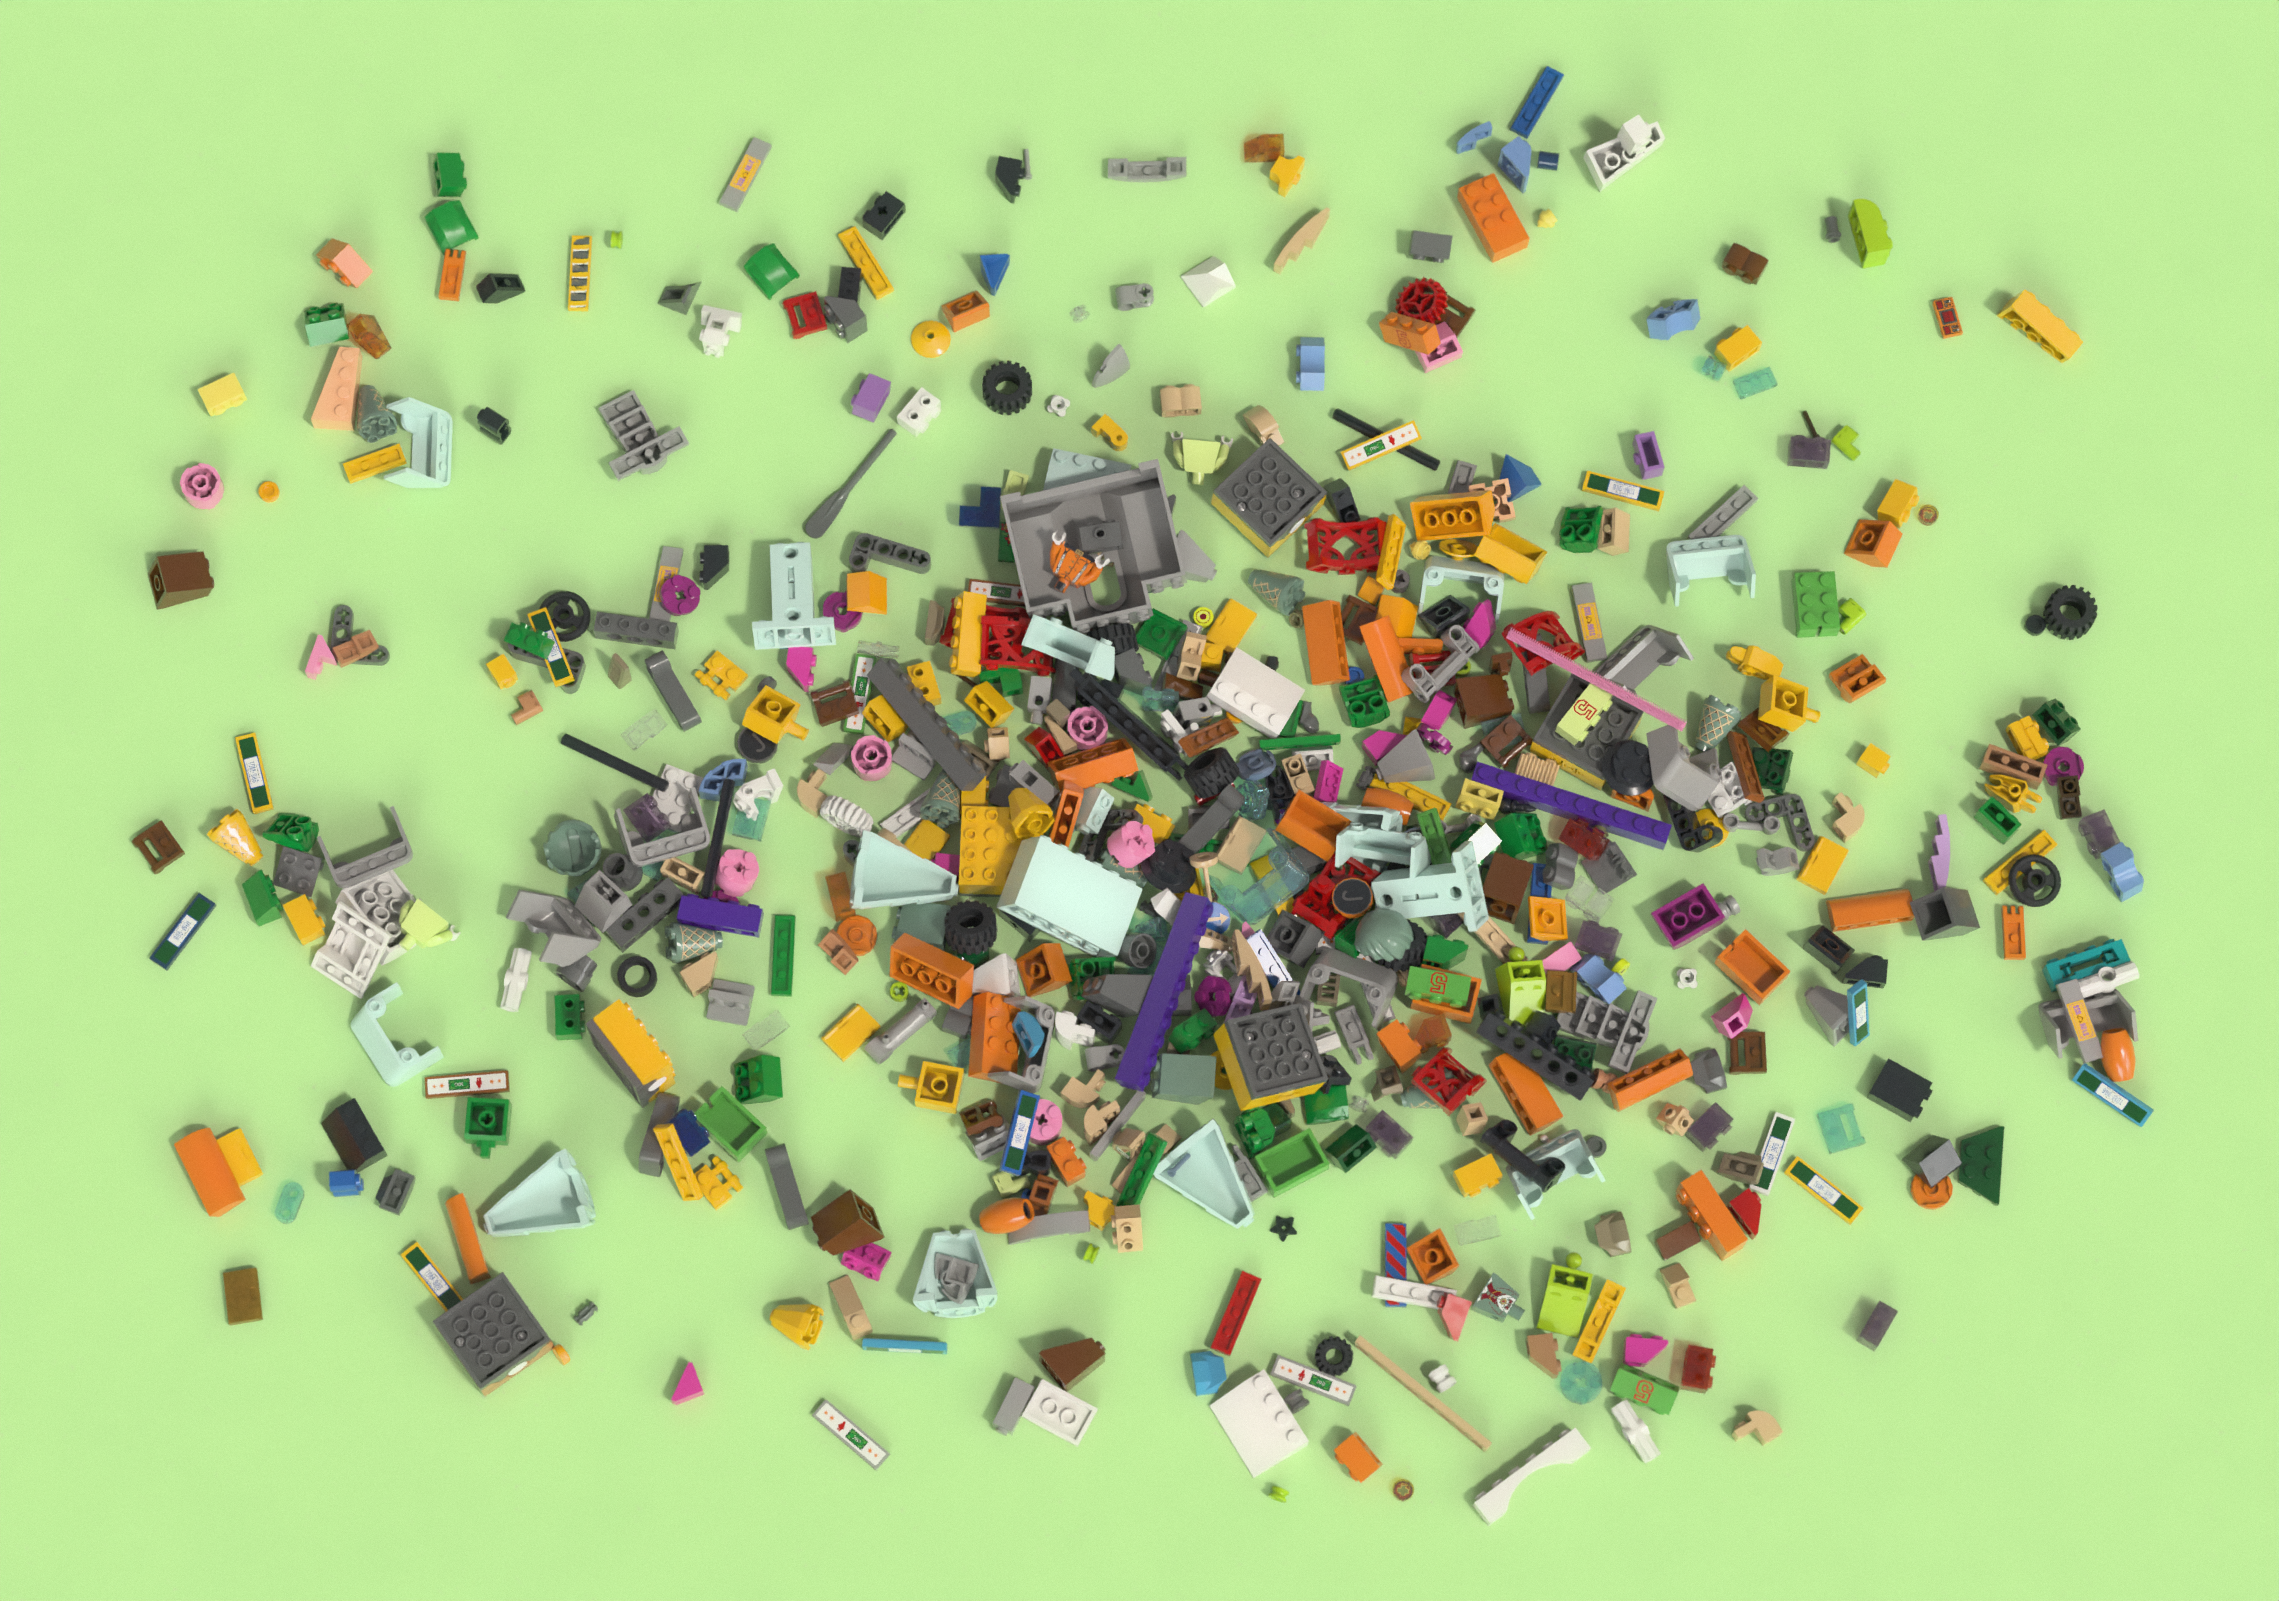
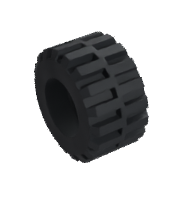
M1007 360V363L999 361L997 366L995 363L991 365V370L987 369L982 383L983 398L986 400V405L988 407L991 406V410L994 412L998 410L1001 415L1004 412H1007V415H1012L1014 411L1017 414L1020 412V408L1024 410L1026 403H1030L1032 396V379L1030 373H1026V368L1024 366L1020 368V363L1015 362V364H1012L1010 360ZM1004 381H1010L1019 388L1013 394L1005 395L998 392L996 387Z
M2065 585L2062 589L2058 588L2052 593L2044 607L2043 616H2045L2046 624H2049L2047 629L2049 631L2053 630L2054 636L2061 635L2060 639L2065 640L2066 637H2069V640H2074L2075 636L2079 639L2089 631L2098 614L2096 613L2098 607L2094 605L2096 600L2094 597L2090 598L2091 593L2089 591L2084 592V588L2081 586L2077 589L2076 585H2071L2070 588ZM2063 605L2075 607L2079 611L2081 618L2078 620L2067 619L2061 613L2060 607Z
M1131 624L1108 625L1087 634V636L1099 641L1101 638L1111 641V646L1115 647V656L1133 648L1136 652L1139 650L1134 626Z
M1220 747L1211 749L1194 759L1184 771L1183 776L1198 798H1208L1222 792L1229 784H1232L1240 771L1227 749Z
M966 900L964 903L961 901L957 903V906H951V910L946 912L944 918L945 938L952 950H958L960 954L967 953V955H971V953H975L977 955L981 951L986 952L988 947L991 948L994 945L993 942H996V914L990 906L987 907L986 903H979L977 900L974 902Z
M1407 919L1413 931L1414 941L1411 942L1410 949L1405 950L1403 958L1401 960L1394 959L1391 962L1379 959V964L1385 965V968H1391L1393 971L1401 970L1406 972L1407 969H1410V966L1418 967L1422 963L1427 944V935L1422 927H1418L1417 923H1412L1411 920Z

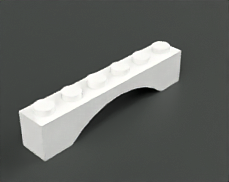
M1569 1428L1559 1435L1560 1439L1558 1441L1547 1443L1542 1447V1453L1538 1456L1535 1453L1525 1460L1526 1465L1522 1468L1516 1466L1508 1473L1510 1476L1503 1481L1500 1478L1491 1485L1493 1488L1488 1493L1483 1491L1475 1497L1476 1502H1474L1473 1507L1488 1526L1506 1513L1514 1490L1528 1475L1549 1465L1573 1464L1589 1452L1591 1447L1576 1428L1571 1431Z

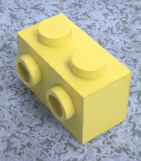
M234 373L198 389L210 416L220 415L226 409L240 406L247 400Z
M1465 778L1455 808L1494 820L1504 791Z

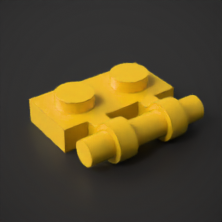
M718 650L704 664L708 673L705 674L698 670L695 674L702 685H707L714 691L713 693L717 697L721 696L724 700H727L731 695L726 691L728 687L735 692L748 678V674ZM716 676L722 683L718 685L712 679Z
M716 1156L711 1160L716 1166L712 1171L705 1165L694 1175L704 1197L715 1210H718L732 1199V1195L728 1192L732 1187L737 1193L744 1187L739 1182L738 1176L733 1175L727 1168L728 1164ZM721 1173L727 1180L725 1184H722L717 1178Z

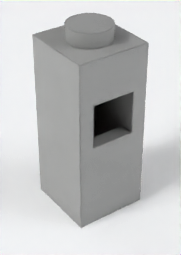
M1024 760L1019 764L1015 763L1009 770V780L1015 786L1027 788L1049 805V807L1059 798V791Z
M1015 1377L993 1421V1427L996 1428V1432L1004 1436L1007 1433L1013 1435L1034 1392V1386Z

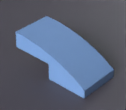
M1490 121L1466 133L1457 142L1456 153L1460 154L1476 148L1477 140L1490 137L1493 129Z

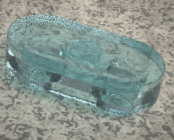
M969 711L943 717L947 724L951 726L950 729L956 732L958 736L972 732L977 725L975 715ZM968 718L970 722L964 723L963 719Z
M296 1182L285 1185L275 1209L276 1218L283 1224H289L296 1219L305 1195L302 1186ZM293 1191L298 1192L296 1197H291ZM285 1211H290V1215L287 1217H284L283 1213Z

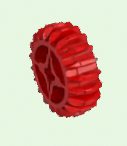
M1423 277L1421 281L1416 278L1415 283L1409 281L1408 287L1402 286L1404 291L1398 292L1400 298L1395 299L1397 304L1395 308L1398 314L1435 324L1434 321L1436 319L1441 321L1440 315L1445 314L1444 308L1448 307L1446 302L1448 297L1445 289L1439 282H1435L1432 278L1428 280Z

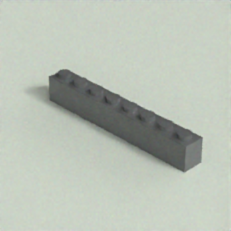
M880 658L867 674L869 679L961 791H973L987 775L981 762L971 755V750L962 744L958 734L948 727L947 721L942 716H939L935 711V706L925 699L923 692L911 682V677L899 667L900 664L893 658Z

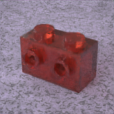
M1578 817V819L1570 818L1558 839L1587 859L1598 861L1610 841L1605 837V832L1598 828H1591L1588 826L1589 822L1581 817Z
M1694 1345L1687 1346L1680 1390L1705 1394L1708 1388H1712L1713 1376H1710L1711 1368L1715 1367L1716 1356L1713 1355L1714 1349Z

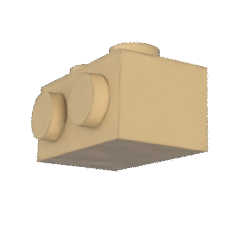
M1616 507L1603 510L1598 537L1599 550L1612 556L1629 552L1630 514Z
M1140 1205L1114 1207L1115 1215H1111L1112 1228H1116V1232H1112L1113 1245L1117 1244L1118 1253L1143 1251Z

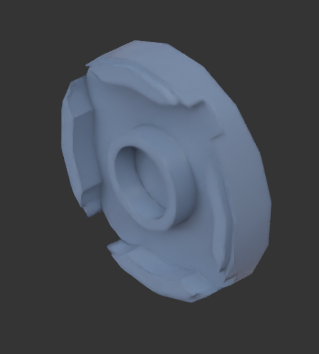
M1261 749L1245 753L1239 758L1240 762L1236 763L1240 771L1238 776L1242 780L1256 781L1270 775L1276 767L1274 754L1269 750L1265 752Z

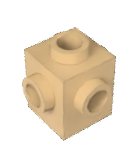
M1667 1103L1656 1117V1120L1669 1135L1676 1134L1681 1137L1694 1122L1687 1108L1682 1105L1678 1107Z

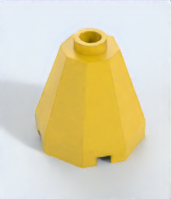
M1016 788L1008 796L1011 822L1017 838L1030 839L1035 837L1034 834L1037 832L1040 835L1046 833L1054 823L1053 812L1049 805L1027 788Z
M813 1304L779 1305L776 1309L772 1310L770 1321L774 1328L800 1348L809 1350L811 1348L809 1344L814 1345L822 1329L823 1321L819 1320L820 1315L824 1316V1311L819 1306Z

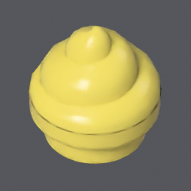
M1548 208L1545 211L1542 210L1539 214L1537 226L1552 228L1558 220Z
M1418 540L1410 544V549L1415 559L1425 560L1430 554L1431 546L1424 540Z

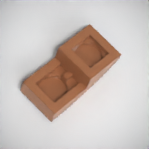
M368 630L351 637V641L333 647L332 652L342 668L378 649L379 646L371 631Z
M833 929L818 944L832 958L830 962L844 975L859 961L849 945Z

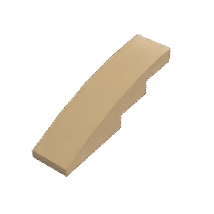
M1326 207L1296 232L1276 259L1274 272L1281 274L1289 259L1296 262L1304 246L1313 248L1329 218V208Z
M1234 930L1231 945L1237 976H1246L1249 993H1257L1260 1010H1269L1272 996L1262 966L1239 930Z

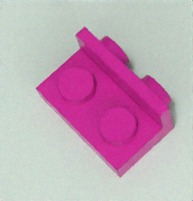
M1321 760L1314 799L1319 802H1337L1344 768L1329 760Z
M870 1243L844 1252L841 1264L869 1279L879 1281L892 1252L874 1243Z

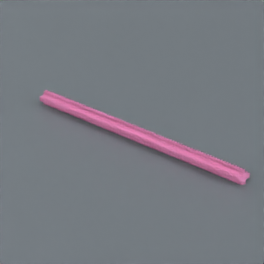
M1511 628L1508 632L1507 638L1602 690L1617 696V698L1641 709L1677 730L1683 731L1686 725L1683 718L1680 720L1681 717L1679 719L1676 715L1673 717L1674 714H1669V711L1668 713L1665 709L1662 711L1663 708L1656 707L1654 703L1652 705L1651 703L1649 704L1650 701L1647 703L1645 698L1642 700L1643 697L1641 698L1640 696L1638 698L1639 695L1636 697L1634 692L1633 694L1630 690L1627 692L1628 689L1625 691V688H1621V685L1619 686L1618 684L1616 686L1614 682L1612 684L1610 679L1607 681L1608 678L1606 679L1605 677L1603 679L1604 676L1601 678V675L1594 674L1595 671L1592 673V671L1590 672L1591 669L1588 671V668L1577 665V662L1575 664L1573 660L1570 662L1571 659L1564 658V655L1562 657L1560 653L1557 655L1558 652L1551 651V648L1549 650L1547 646L1544 648L1545 645L1538 644V641L1536 643L1534 639L1531 641L1532 638L1525 637V634L1523 636V633L1521 634L1519 631L1516 633L1517 630L1514 632V629L1512 630Z

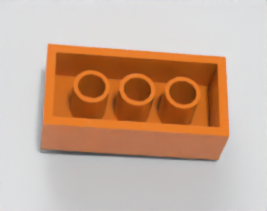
M1494 173L1459 188L1457 199L1492 263L1528 247L1529 236Z
M1125 738L1047 762L1053 785L1059 793H1061L1064 780L1087 789L1095 787V784L1101 782L1110 783L1115 780L1114 778L1120 776L1129 777L1134 772L1139 771L1133 748Z
M905 932L891 945L890 977L957 1009H960L972 996L974 965Z
M984 992L974 996L968 1077L1001 1083L988 1078V1073L1010 1071L1017 1074L1019 1039L1012 1027V1023L1017 1013L1021 1012V1009L1004 1002V998H1010L1009 996L991 992Z
M1700 1170L1680 1182L1676 1190L1678 1202L1682 1206H1686L1689 1211L1687 1214L1693 1223H1697L1700 1228V1235L1704 1240L1709 1241L1721 1261L1743 1249L1748 1238L1703 1171Z

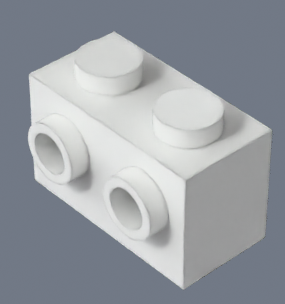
M1637 115L1622 125L1617 138L1629 156L1633 153L1639 154L1646 149L1645 146L1649 143L1652 130L1650 125L1644 122L1640 115Z
M921 387L897 416L898 424L915 437L920 433L923 434L927 430L931 419L937 418L940 414L941 401Z

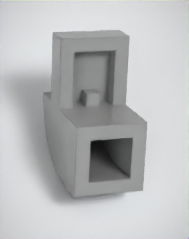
M1784 847L1774 851L1765 848L1756 850L1758 856L1756 862L1763 876L1780 875L1800 869L1797 853L1793 848Z

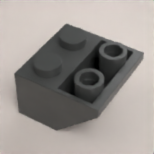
M832 296L824 297L825 306L823 308L826 312L824 316L830 324L833 323L837 328L835 329L836 333L841 339L844 338L849 343L868 331L866 315L855 300Z
M1133 648L1115 656L1114 676L1117 683L1123 685L1125 690L1149 697L1153 680L1149 671H1145L1143 668L1144 661L1141 654H1136Z

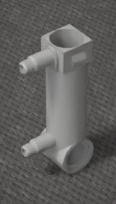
M924 998L882 1035L872 1039L866 1045L865 1050L877 1064L883 1063L892 1055L895 1049L937 1015L936 1009Z

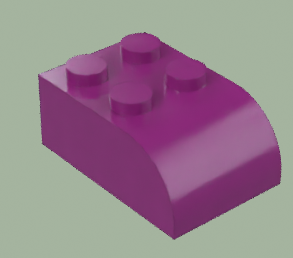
M1704 883L1651 913L1652 918L1673 950L1685 946L1718 927L1725 919L1724 914Z

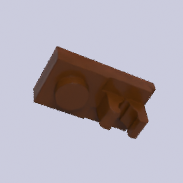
M1512 652L1491 656L1488 668L1490 675L1500 674V677L1509 675L1508 672H1510L1513 660Z

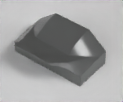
M1716 1049L1696 1053L1694 1055L1695 1058L1690 1062L1695 1083L1703 1087L1706 1094L1726 1089V1077Z
M395 1169L392 1175L384 1177L375 1197L380 1204L379 1208L400 1216L411 1195L416 1177L398 1169Z

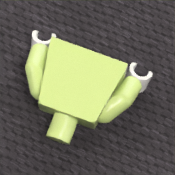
M1174 432L1171 433L1173 455L1181 468H1184L1187 472H1193L1192 484L1204 485L1205 473L1213 474V471H1218L1227 460L1233 438H1231L1230 442H1225L1224 436L1221 437L1220 442L1184 439L1183 432H1181L1179 438H1175Z
M410 894L408 901L400 909V930L405 935L399 942L402 948L409 951L416 943L423 949L426 946L433 947L449 940L455 941L461 932H453L454 925H451L448 929V922L424 904L420 898L416 901L413 900L414 895Z

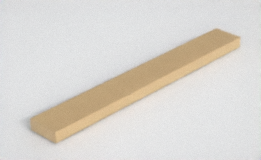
M1361 1335L1356 1339L1354 1345L1482 1451L1486 1452L1492 1442Z

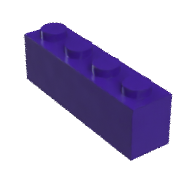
M687 894V896L681 895L677 921L682 924L759 938L764 913L763 909L755 904L743 906L736 901L725 903L719 902V899L713 897L701 899L697 895Z

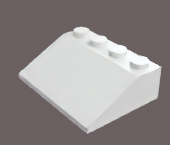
M1236 647L1206 697L1269 738L1276 739L1305 689Z
M394 870L342 889L335 902L337 906L339 902H343L392 934L380 960L382 966L407 952L399 944L405 937L400 930L399 916L401 907L408 901L411 893Z
M1265 1370L1250 1377L1210 1405L1211 1410L1253 1478L1308 1446V1439Z

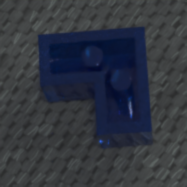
M981 487L980 507L960 506L959 527L1000 529L1001 487Z
M683 1108L663 1124L674 1125L686 1156L692 1157L711 1142L708 1139L710 1134L703 1126L701 1127L696 1123L698 1118L691 1109L687 1111V1109Z

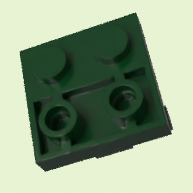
M1753 747L1752 757L1762 789L1776 790L1775 794L1783 795L1791 772L1790 766L1794 754L1791 750L1771 749L1767 752L1764 748Z
M1556 1036L1554 1045L1559 1049L1560 1053L1572 1056L1578 1065L1582 1067L1587 1066L1592 1070L1597 1043ZM1551 1060L1550 1066L1553 1068L1560 1066L1556 1060ZM1570 1071L1566 1073L1570 1079L1577 1078L1575 1072Z

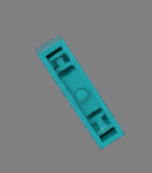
M2110 939L2105 941L2102 946L2096 947V945L2085 948V952L2077 954L2075 951L2065 955L2064 959L2058 960V958L2047 961L2042 972L2051 993L2057 991L2056 985L2074 979L2080 980L2097 974L2103 967L2113 968L2130 962V957L2122 939L2117 941ZM2104 954V957H2102L2103 963L2076 971L2069 977L2071 974L2069 968L2096 960L2100 955Z

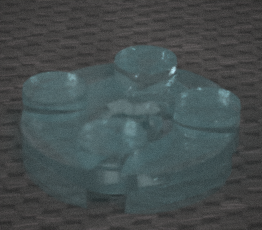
M1245 780L1243 784L1238 785L1236 788L1245 797V802L1240 807L1238 815L1248 821L1263 819L1266 815L1269 790L1263 787L1257 780Z
M1574 1362L1564 1369L1559 1386L1563 1395L1569 1401L1584 1405L1595 1400L1602 1389L1601 1374L1589 1362ZM1577 1378L1580 1380L1584 1378L1586 1380L1585 1385L1587 1386L1579 1388L1575 1380Z

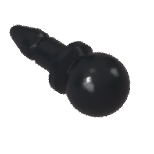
M1503 798L1499 811L1503 814L1516 813L1517 811L1533 812L1536 811V808L1529 804L1518 803L1517 800L1512 801L1509 798Z

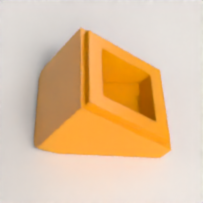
M1368 576L1357 597L1375 606L1385 587L1376 579Z

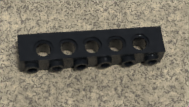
M1491 1007L1476 1033L1581 1101L1595 1080L1594 1072L1587 1066L1582 1067L1578 1065L1572 1056L1560 1053L1559 1049L1552 1043L1547 1044L1542 1041V1038L1533 1031L1530 1033L1525 1030L1520 1022L1507 1018L1506 1013L1502 1010H1495ZM1505 1026L1508 1032L1502 1034L1497 1030V1027ZM1521 1037L1525 1040V1044L1518 1045L1514 1039ZM1540 1049L1542 1051V1055L1535 1056L1533 1055L1532 1050ZM1551 1060H1556L1559 1062L1560 1066L1557 1068H1553L1550 1066L1549 1062ZM1570 1071L1575 1072L1577 1078L1570 1079L1566 1073Z

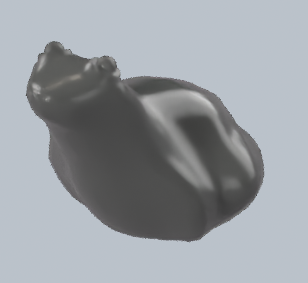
M1303 701L1300 725L1308 732L1316 733L1319 731V722L1312 713V702Z
M1480 742L1460 754V768L1465 773L1472 772L1477 764L1478 755L1485 749Z

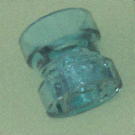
M1709 355L1700 373L1710 375L1713 380L1719 382L1727 364L1717 362L1715 358Z

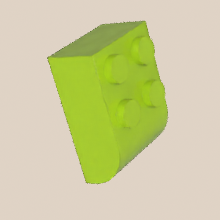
M1855 199L1850 207L1848 220L1862 269L1884 265L1890 256V250L1893 248L1892 239L1888 237L1886 232L1888 230L1887 222L1885 219L1883 220L1881 211L1875 203L1867 199Z

